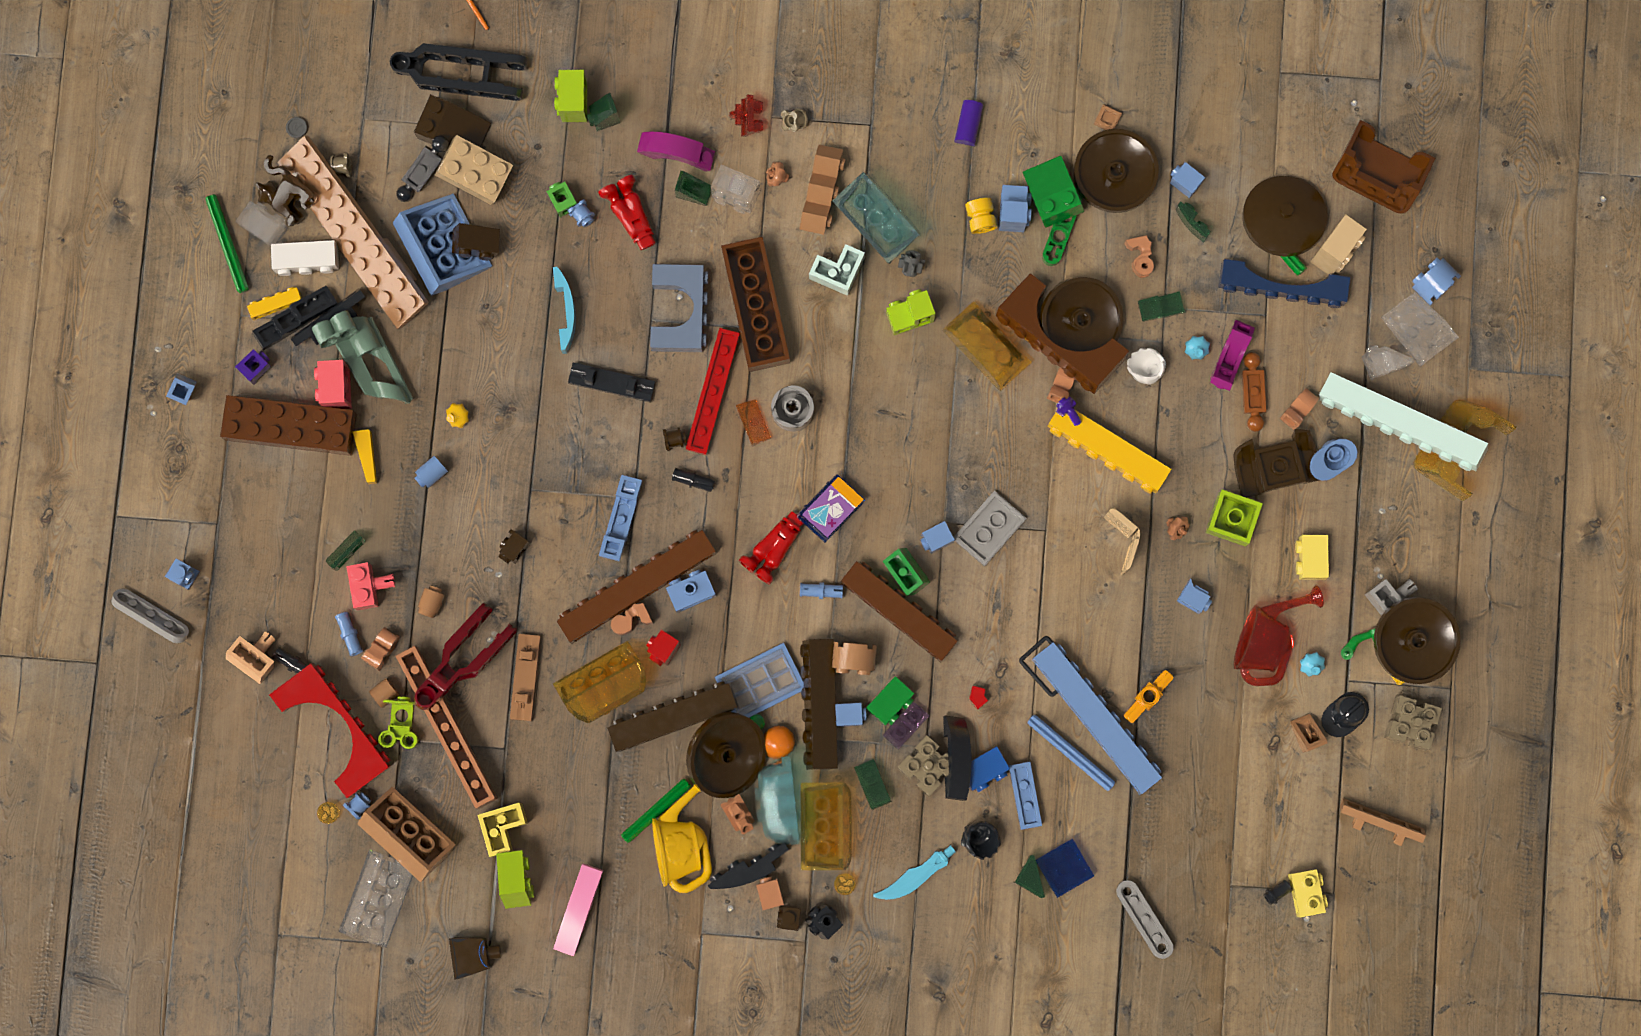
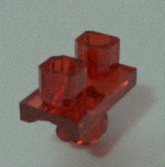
M747 94L746 98L741 99V104H735V111L729 112V117L735 119V125L741 126L742 137L763 131V121L754 119V113H762L763 101L753 99V95Z

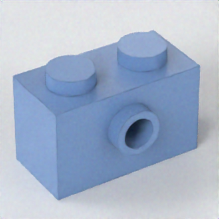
M697 570L689 574L690 578L681 581V578H678L669 583L670 586L666 589L677 613L716 597L706 571L701 572Z

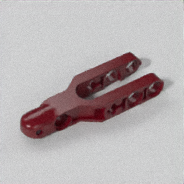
M485 602L482 603L444 644L442 663L417 689L414 696L415 705L421 710L431 709L458 681L476 678L511 640L517 629L509 623L501 634L498 633L490 646L487 649L484 648L467 667L461 668L457 672L454 671L449 665L450 658L492 612L491 607H488Z

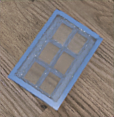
M784 643L715 677L717 683L724 681L725 684L730 683L733 688L739 709L731 712L742 714L748 718L800 693L804 687L802 678Z

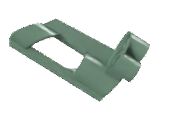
M342 311L334 315L330 320L319 322L312 327V331L321 348L336 345L365 395L381 399H394L410 404L413 397L372 317L352 318L348 311ZM368 353L381 359L386 364L396 385L373 381L362 356Z

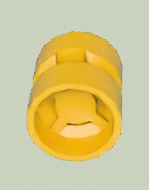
M979 198L965 204L967 216L972 218L969 221L972 234L987 233L998 228L996 217L991 214L994 211L992 198Z

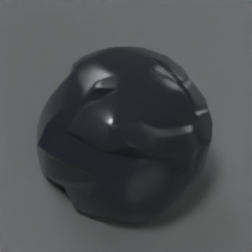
M976 821L964 827L961 845L972 856L984 860L985 857L992 858L994 854L998 853L1001 841L997 829L992 824L986 821Z

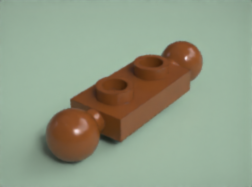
M1250 352L1244 357V364L1248 370L1242 371L1244 414H1251L1247 421L1248 428L1251 431L1258 432L1264 427V420L1259 413H1266L1264 370H1257L1261 362L1260 356L1255 352Z

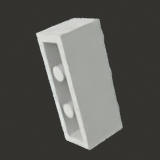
M334 240L271 244L272 270L278 273L279 276H289L291 272L309 275L312 274V271L328 274L333 273V270H339L338 246Z

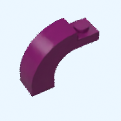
M642 132L637 149L638 153L649 158L677 160L703 171L711 170L715 154L714 150L704 147L701 142L664 132Z
M1235 319L1210 378V383L1214 384L1217 388L1230 391L1255 327Z

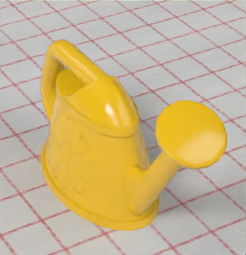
M695 785L660 816L658 820L656 818L652 819L655 852L662 884L664 887L669 884L679 893L694 891L706 883L712 874L705 832L692 821L689 823L678 822L680 811L701 792ZM701 851L703 874L686 885L680 884L677 881L678 879L701 870L699 853Z

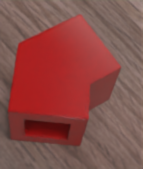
M972 686L969 701L978 710L988 700L984 696V688Z

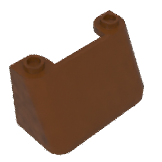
M1360 120L1332 173V177L1337 183L1399 214L1406 213L1419 195L1436 158L1424 152H1416L1410 159L1373 140L1376 135L1374 127Z

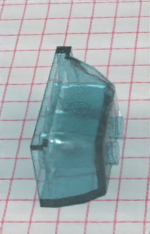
M865 172L861 173L833 200L836 206L889 264L921 235L911 220Z
M781 757V760L768 764L758 773L759 787L755 788L756 801L760 800L761 809H757L758 822L763 824L765 838L779 844L798 845L800 841L791 758Z

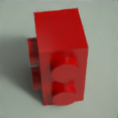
M660 630L656 637L653 635L646 645L648 647L647 652L650 655L649 659L660 667L662 664L668 666L680 648L681 643L668 633Z

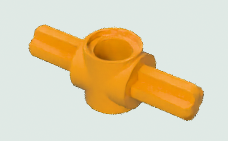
M1164 670L1152 684L1148 682L1134 698L1136 700L1135 703L1124 714L1127 721L1134 723L1145 710L1149 711L1163 696L1161 692L1174 678L1170 672ZM1145 691H1151L1154 694L1153 702L1149 703L1144 700L1143 694Z

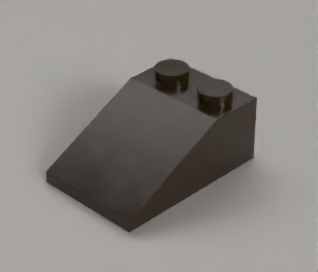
M430 94L414 134L417 139L432 144L434 137L441 135L448 140L449 145L452 139L458 135L481 148L491 123L449 101Z

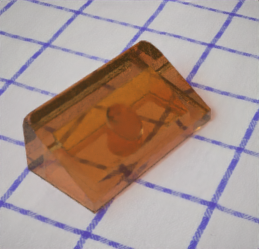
M756 399L736 405L751 446L771 439Z

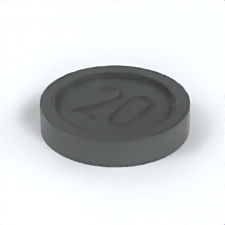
M294 117L287 122L286 131L289 136L298 139L306 134L307 124L302 118Z

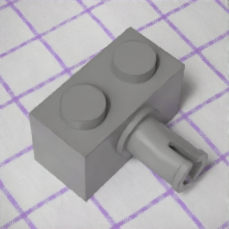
M1385 579L1368 591L1365 596L1382 616L1390 606L1406 599L1417 591L1418 588L1414 585L1407 589L1414 583L1408 579L1407 582L1394 590L1387 579Z

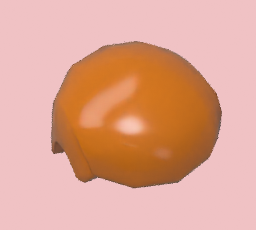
M778 725L764 733L766 755L769 758L782 759L793 751L795 738L789 728Z

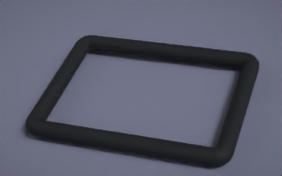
M1044 636L1020 657L1019 663L1050 697H1054L1058 692L1056 690L1051 692L1023 661L1045 641L1049 644L1053 643L1048 636Z

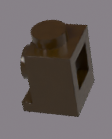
M510 529L508 533L511 536L510 538L506 537L500 544L501 550L498 557L507 564L510 561L516 564L530 543Z
M779 906L777 928L798 931L801 909Z

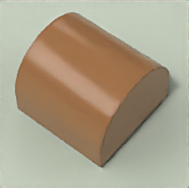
M387 678L369 691L381 708L389 704L384 703L383 700H394L399 696V693Z

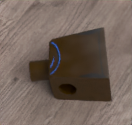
M449 938L454 980L490 969V960L501 958L500 945L488 947L486 938Z

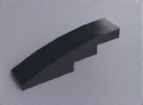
M324 286L292 303L288 309L273 316L271 321L252 330V334L264 351L334 307L337 301L328 287Z

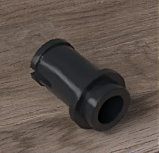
M1283 880L1271 890L1267 889L1263 896L1268 904L1272 905L1274 903L1276 905L1279 899L1293 890L1289 883Z

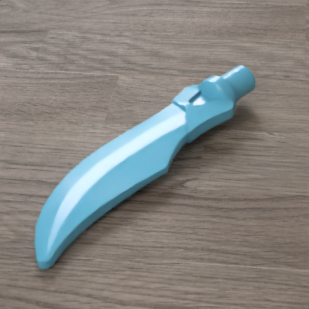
M950 845L943 852H934L923 865L908 869L896 882L888 888L873 894V897L888 900L900 898L913 892L936 871L947 866L948 858L956 851Z

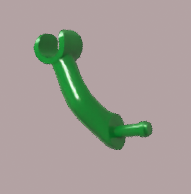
M1375 629L1354 635L1341 650L1342 658L1345 660L1351 659L1358 644L1362 641L1372 638L1374 642Z

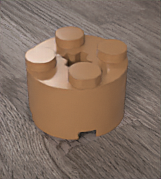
M834 642L832 668H836V673H849V670H857V674L870 675L871 671H875L877 645L872 644V649H870L867 644L843 642V646H838V642Z

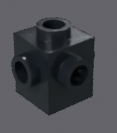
M826 905L814 906L808 912L809 916L805 919L809 924L807 927L809 931L824 940H829L843 926L836 917L838 913L831 906L827 907Z

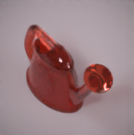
M1317 585L1313 586L1311 592L1303 597L1261 608L1256 604L1251 609L1242 628L1233 663L1235 670L1240 669L1241 676L1246 683L1257 687L1272 686L1278 684L1283 679L1294 648V639L1289 626L1279 622L1277 617L1283 611L1305 604H1314L1322 608L1324 597ZM1249 669L1275 672L1277 669L1273 677L1254 678L1249 673Z

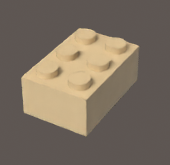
M456 135L452 139L435 176L491 205L496 201L513 165Z
M1345 215L1311 260V263L1328 275H1333L1334 272L1339 274L1352 258L1353 253L1365 240L1366 237L1363 234L1367 229Z

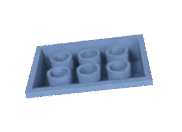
M454 193L402 211L393 221L395 229L431 296L448 290L492 267L489 260H480L479 257L475 256L464 258L460 257L459 254L452 253L453 228L459 223L470 224Z

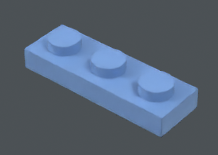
M1031 763L1009 765L1020 830L1042 826Z

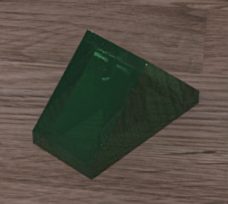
M680 171L674 191L676 198L707 206L713 186L685 171Z
M1030 855L1013 883L1038 898H1044L1045 895L1035 856Z

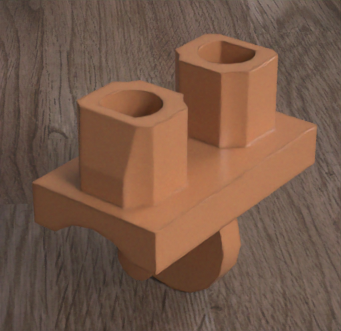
M740 794L734 798H729L728 802L720 804L736 832L740 830L742 834H746L753 830L751 823L755 822Z

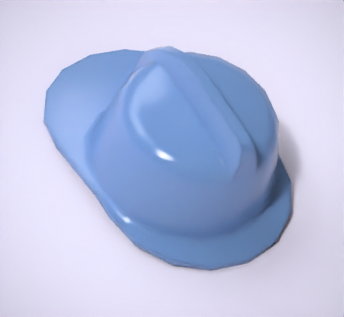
M1347 439L1327 441L1311 459L1310 470L1312 475L1321 481L1334 478L1354 464L1357 458L1356 446Z

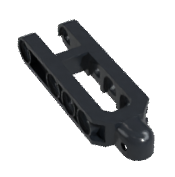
M423 43L412 53H394L389 61L392 70L396 74L410 76L421 90L520 101L523 96V88L519 89L504 86L502 83L491 82L492 68L524 71L527 68L528 58L517 54ZM428 60L484 66L482 81L476 83L463 81L460 78L452 80L443 79L442 76H437V78L422 76L424 63Z

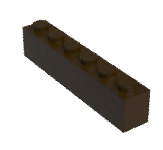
M808 639L802 641L800 646V655L803 657L801 678L804 680V687L801 691V697L804 700L802 720L805 722L803 742L806 747L803 762L806 765V770L838 769L835 668H832L834 639Z
M724 681L713 684V689L705 691L703 688L692 692V697L686 699L684 696L677 697L672 700L673 704L667 706L664 703L652 707L653 711L644 713L643 710L632 714V719L624 721V718L612 721V726L607 727L615 751L627 750L706 721L717 714L739 709L731 684H725Z

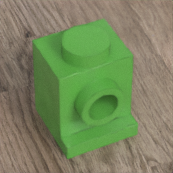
M557 182L549 187L550 190L546 192L561 218L569 214L568 210L577 203L566 182ZM561 196L566 197V200L558 201Z

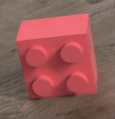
M344 360L317 361V367L314 368L315 380H318V388L315 389L316 401H319L322 407L352 409L350 369Z

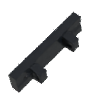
M358 288L293 335L291 341L295 346H298L311 337L314 343L318 345L319 343L312 331V327L319 322L330 320L334 315L342 311H348L352 318L357 317L358 315L352 306L365 297Z
M574 362L572 363L568 384L649 403H651L655 387V381ZM597 373L595 382H593L594 374Z

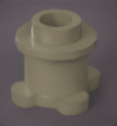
M795 109L792 112L783 110L781 112V117L783 118L781 127L784 131L792 130L796 132L806 127L808 117L803 109Z
M344 153V157L331 155L327 162L334 172L351 177L352 160L349 154Z

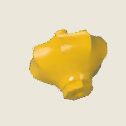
M452 403L446 409V420L452 427L463 428L469 422V411L465 409L463 404Z

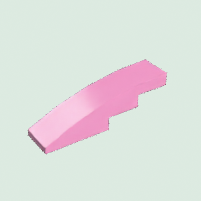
M584 863L582 864L553 948L554 950L571 956L575 955L603 870Z

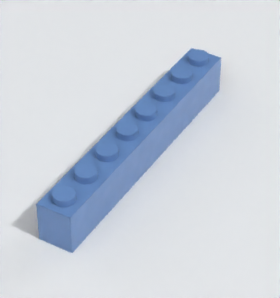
M1053 642L1036 655L1032 661L1139 795L1143 794L1162 778L1159 775L1161 770L1154 762L1151 764L1147 760L1146 756L1148 754L1141 745L1138 747L1132 741L1134 736L1127 728L1123 730L1119 725V722H1121L1119 717L1113 711L1110 713L1105 707L1107 703L1100 694L1098 696L1094 694L1091 690L1094 688L1091 682L1086 677L1082 679L1078 674L1080 671L1078 666L1073 661L1069 662L1066 659L1065 655L1067 653L1060 644L1055 645Z

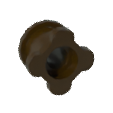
M680 427L672 431L663 429L667 451L678 446L684 448L683 443H687L685 430L681 431Z

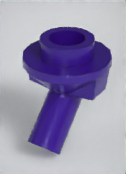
M1062 398L1056 405L1058 408L1056 413L1062 417L1068 414L1074 426H1078L1081 423L1074 409L1076 402L1073 398Z

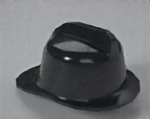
M1347 692L1337 698L1323 712L1321 721L1325 732L1334 737H1345L1354 731L1368 717L1369 706L1366 699L1355 692Z

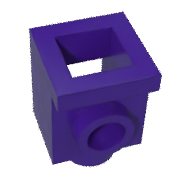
M254 349L235 366L253 385L271 368L268 364L270 359L262 351L257 353ZM254 364H260L256 370H253Z

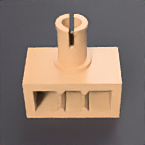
M267 632L263 633L254 646L239 636L226 652V660L259 684L263 682L274 668V661L264 654L271 644L275 642V638L272 635L269 637Z

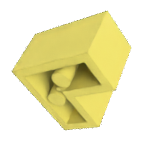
M516 803L478 815L489 857H495L496 853L513 851L507 830L528 824L522 803Z

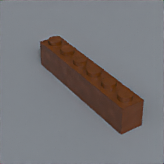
M856 561L841 580V584L941 663L957 643L956 635L948 628L943 630L939 627L938 624L940 622L933 616L929 615L927 617L921 612L923 609L913 601L910 604L905 600L906 595L899 589H891L888 586L889 582L881 575L876 577L872 574L871 571L873 569L862 561L860 564Z

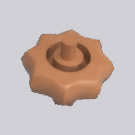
M773 162L766 171V179L769 186H779L782 182H787L789 179V174L785 172L784 165L781 162Z
M1184 516L1175 519L1169 518L1166 522L1168 526L1167 532L1171 540L1181 539L1187 534L1190 526L1188 518Z

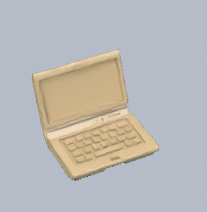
M1113 508L1107 512L1104 519L1127 538L1132 535V542L1129 544L1120 574L1122 576L1132 565L1140 539V530L1117 511L1116 508Z

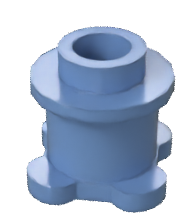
M585 199L568 210L569 216L576 219L578 227H587L594 221L593 217L595 214L587 208Z
M356 792L355 797L349 803L345 802L343 806L358 820L362 817L361 814L370 807L369 803L371 800L363 792L361 794Z

